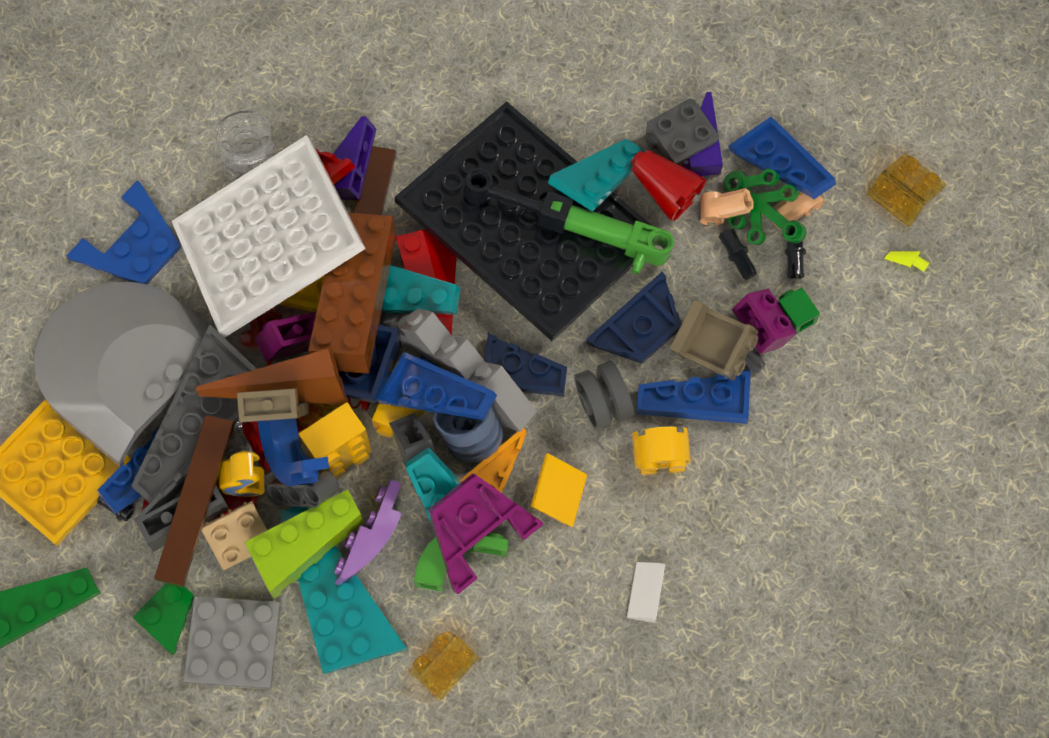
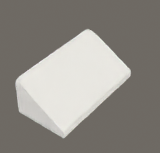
M636 562L627 618L651 623L656 622L665 564Z

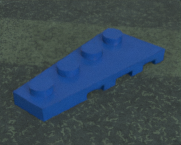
M769 117L728 145L729 150L736 156L763 171L766 169L776 171L779 174V180L796 187L798 191L813 199H816L836 185L835 178L772 117Z
M404 352L384 385L377 401L385 405L484 420L497 394L486 387Z
M751 370L743 371L739 376H736L734 381L716 374V377L700 379V377L689 378V381L675 382V380L639 384L636 414L747 424Z
M159 427L151 434L152 438L144 447L140 446L133 453V458L126 465H121L97 490L101 499L114 514L142 497L131 485Z

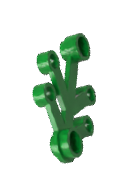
M766 169L762 174L748 177L740 171H732L723 181L724 192L727 193L744 188L750 191L753 199V209L750 211L751 230L747 234V239L751 244L761 245L766 239L762 227V214L782 229V235L785 240L795 244L800 243L806 237V227L798 221H789L768 204L779 201L794 202L799 195L798 189L789 184L784 185L781 190L758 194L750 189L751 187L764 184L770 187L775 186L779 182V174L772 169ZM772 173V181L767 182V176ZM737 180L738 185L735 188H732L733 182ZM792 189V195L787 198L786 192ZM742 214L729 217L728 223L732 228L741 230L746 226L747 219ZM737 217H740V223L738 225H735V219ZM794 226L795 233L790 236L789 230ZM759 232V239L754 241V234Z

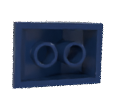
M378 325L369 373L338 371L339 377L342 378L346 397L371 403L376 402L394 368L401 348L399 329Z

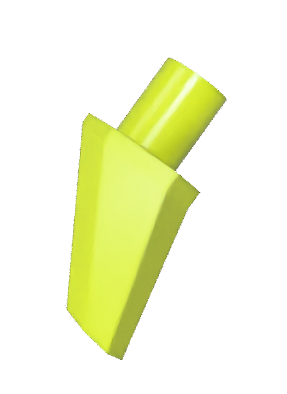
M890 251L884 258L909 268L913 265L923 272L930 264L919 256L921 253L919 251Z

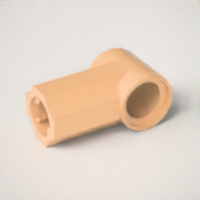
M744 188L723 194L720 192L703 193L700 197V222L704 225H708V222L720 225L724 223L725 218L750 213L751 209H753V199L750 191Z
M798 191V198L794 202L781 201L773 206V208L789 221H796L803 215H811L809 212L813 209L818 210L825 200L821 195L813 199Z

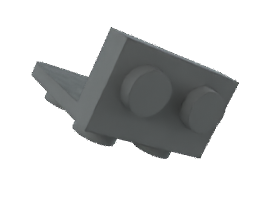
M688 99L647 122L645 141L651 150L656 149L660 156L682 167L685 160L716 144L719 140L718 133L693 99Z

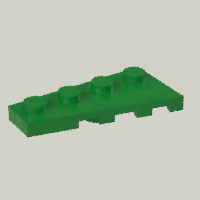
M88 568L0 591V649L101 594Z

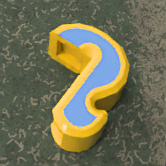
M242 451L234 453L230 456V459L224 460L218 476V489L224 494L232 496L252 497L262 495L264 493V470L262 467L253 466V462L260 460V457L254 452Z

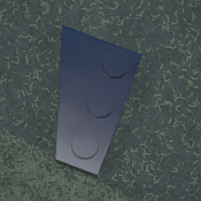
M488 333L485 362L501 365L522 392L564 397L567 375L566 366L541 355L529 353L520 349V346L506 343L497 339V336Z

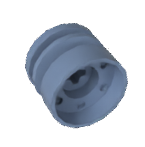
M492 406L484 420L434 412L433 419L438 432L444 439L450 454L459 461L473 463L487 459L498 450L502 443L503 429Z

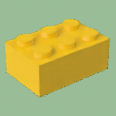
M347 402L299 433L307 456L312 459L328 457L329 468L321 470L329 471L336 479L341 478L346 473L345 469L352 464L358 466L369 458L368 454L372 452L367 431Z

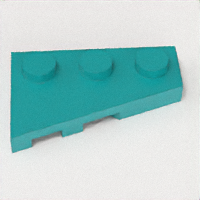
M428 447L406 462V470L417 495L422 500L427 518L431 521L428 509L459 485L461 481Z

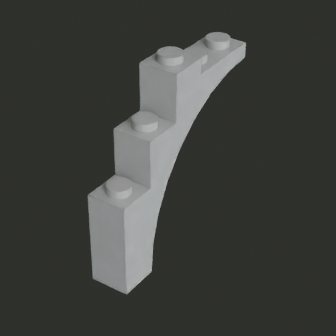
M417 309L412 313H389L384 317L381 325L399 329L401 344L423 355L440 368L494 391L497 397L492 407L503 427L521 432L537 413V410L501 365L485 362L468 339L451 335L433 312Z

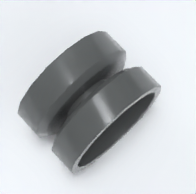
M610 360L597 365L596 376L590 370L574 375L575 386L582 407L596 431L610 427L612 416L619 422L634 417L633 404L628 389L613 361Z

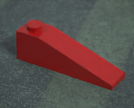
M419 230L396 236L398 251L405 270L455 284L457 257L427 230ZM435 314L452 335L453 315Z

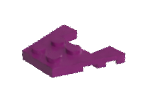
M473 473L428 509L451 588L456 594L461 593L478 579L462 555L504 520L507 519L522 540L527 539L544 525L538 518L528 513L521 506Z

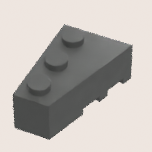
M189 466L181 474L179 473L162 494L159 493L134 519L153 552L165 545ZM215 486L204 524L206 521H210L229 510L217 486Z

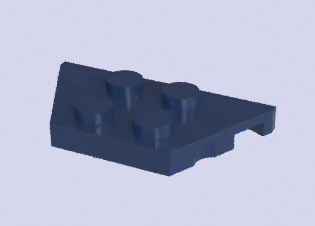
M661 272L592 333L586 339V343L589 346L641 364L650 358L679 331L682 325L679 314L676 312L675 302L672 294H670L665 274Z

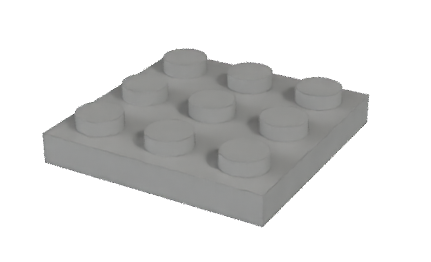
M194 596L184 683L271 689L281 603Z

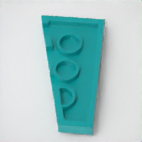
M624 139L550 175L548 184L593 212L632 173L633 165L631 161L639 151L644 153L646 150L630 140Z
M391 265L381 313H412L417 309L431 311L434 314L457 315L461 288L449 282Z

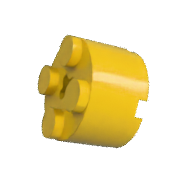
M672 426L644 429L645 435L638 436V431L632 433L634 464L636 469H640L641 475L657 474V470L660 468H668L669 473L684 472L685 467L691 464L688 428L683 427L682 432H677V427Z

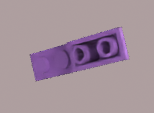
M391 479L385 487L381 485L374 500L378 502L375 512L370 511L364 525L365 527L360 526L354 533H349L344 547L348 549L345 558L340 557L334 569V573L337 574L335 584L341 585L355 576L380 552L389 540L402 513L392 509L401 483Z

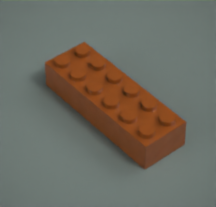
M348 213L366 249L325 274L308 352L310 354L328 348L332 349L338 371L369 373L397 234L393 216Z

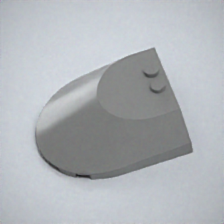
M113 282L86 289L62 304L52 314L41 331L34 359L37 382L51 408L120 467L124 464V459L137 437L173 400L209 324L167 292L147 284ZM226 339L236 349V346Z

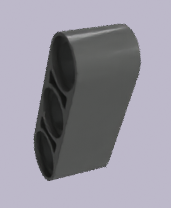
M319 470L318 482L288 486L276 478L266 486L265 491L268 498L278 506L318 507L339 490V484L332 473L326 470Z

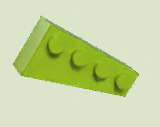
M347 489L326 500L318 507H312L244 543L272 598L275 599L290 583H294L300 578L301 574L311 565L321 560L323 555L333 546L336 547L350 532L358 528L363 523V519Z

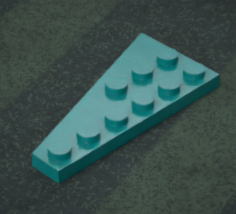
M293 507L280 511L282 522L310 509V507ZM333 546L323 555L321 560L311 565L298 578L323 674L407 650L357 575L341 585L335 584L337 574L334 573V569L339 558H344L337 546Z

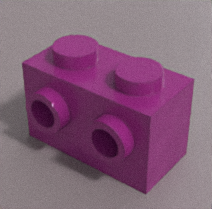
M769 288L745 295L732 308L739 322L749 324L758 331V341L755 347L759 354L780 349L797 334Z
M314 312L293 315L278 321L272 320L262 326L263 330L255 339L266 362L309 350L316 318Z

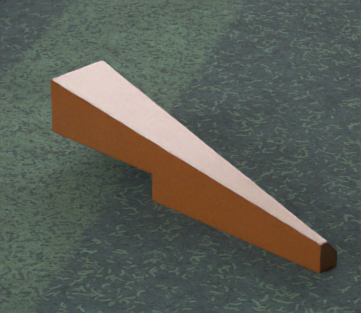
M329 348L195 387L199 396L237 398V393L297 388L298 402L338 405L348 403L333 351Z

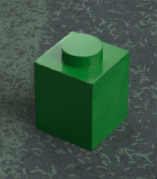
M802 287L796 291L790 289L779 297L778 304L789 318L797 334L818 321L820 312Z

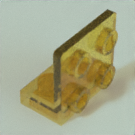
M904 153L881 172L867 195L910 227L926 204L944 190L946 183L937 174L923 167L916 158Z

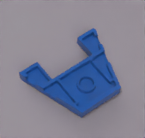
M137 180L121 198L141 215L104 254L82 238L66 255L69 260L87 265L98 271L101 270L113 274L115 277L130 282L148 284L181 249L174 234L142 184Z

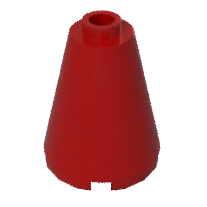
M650 150L644 153L639 151L631 161L633 165L631 171L665 216L671 221L677 220L692 205L693 198L696 194L699 195L707 182L702 176Z

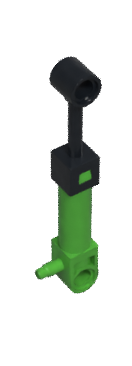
M474 168L466 175L464 196L468 202L475 205L484 204L491 196L539 212L538 226L563 234L565 229L626 250L625 255L634 258L632 267L634 274L640 273L645 262L659 266L665 264L670 258L674 246V238L670 232L639 221H635V224L632 225L573 205V199L550 191L547 192L544 202H540L493 186L494 183H492V175L483 168ZM474 185H481L482 188H476ZM658 245L661 246L663 249H657L654 246Z

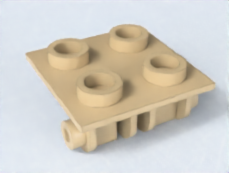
M244 502V505L234 509V511L230 509L228 514L223 515L222 513L220 518L218 517L209 523L206 521V525L202 527V532L223 571L251 557L244 542L267 531L253 502L248 504Z

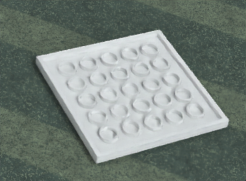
M307 135L172 220V224L217 330L224 338L366 249L312 141Z

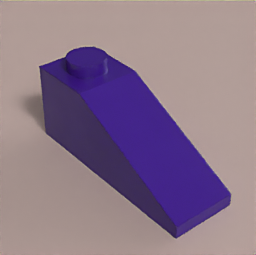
M706 92L700 109L718 133L712 92ZM719 140L716 144L685 160L683 167L700 176L721 174L723 162Z
M366 116L360 117L333 153L336 158L345 160V158L350 159L356 167L334 184L341 200H360L377 130Z

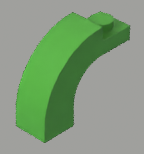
M488 533L487 536L483 537L464 554L480 552L507 557L509 540L504 539V536L501 534ZM435 537L420 556L415 572L414 584L417 588L443 592L447 571L437 537Z

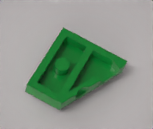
M165 583L132 618L173 656L177 651V644L181 632L184 630L187 621L186 617L191 609L194 595L185 586L180 587Z

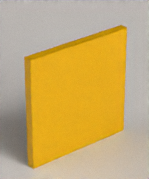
M546 453L530 507L567 526L573 527L587 474Z

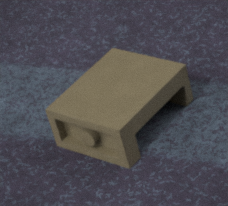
M694 299L670 350L689 361L734 381L736 376H739L745 368V358L749 350L752 351L757 344L758 331L753 326L743 324L712 310Z
M297 388L237 393L239 422L293 419L310 413L309 403L298 402Z

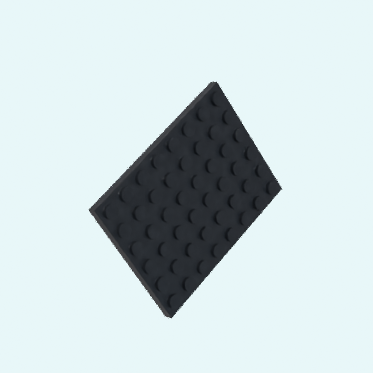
M507 101L395 196V203L551 341L558 337L633 267L634 258L626 256V250L565 229L563 234L538 226L539 212L491 196L487 202L480 205L472 204L466 200L464 196L465 179L467 173L474 168H483L489 171L492 175L493 186L540 202H544L548 191L570 198L548 184L550 175L577 163V161ZM474 185L476 188H482L481 185ZM614 192L593 211L632 225L635 224V221L651 225ZM573 200V205L587 209L580 203Z

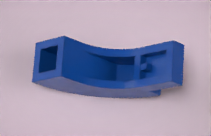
M296 418L257 421L262 449L267 463L276 478L288 486L318 482L319 470L329 468L328 457L312 459L307 456L299 440Z

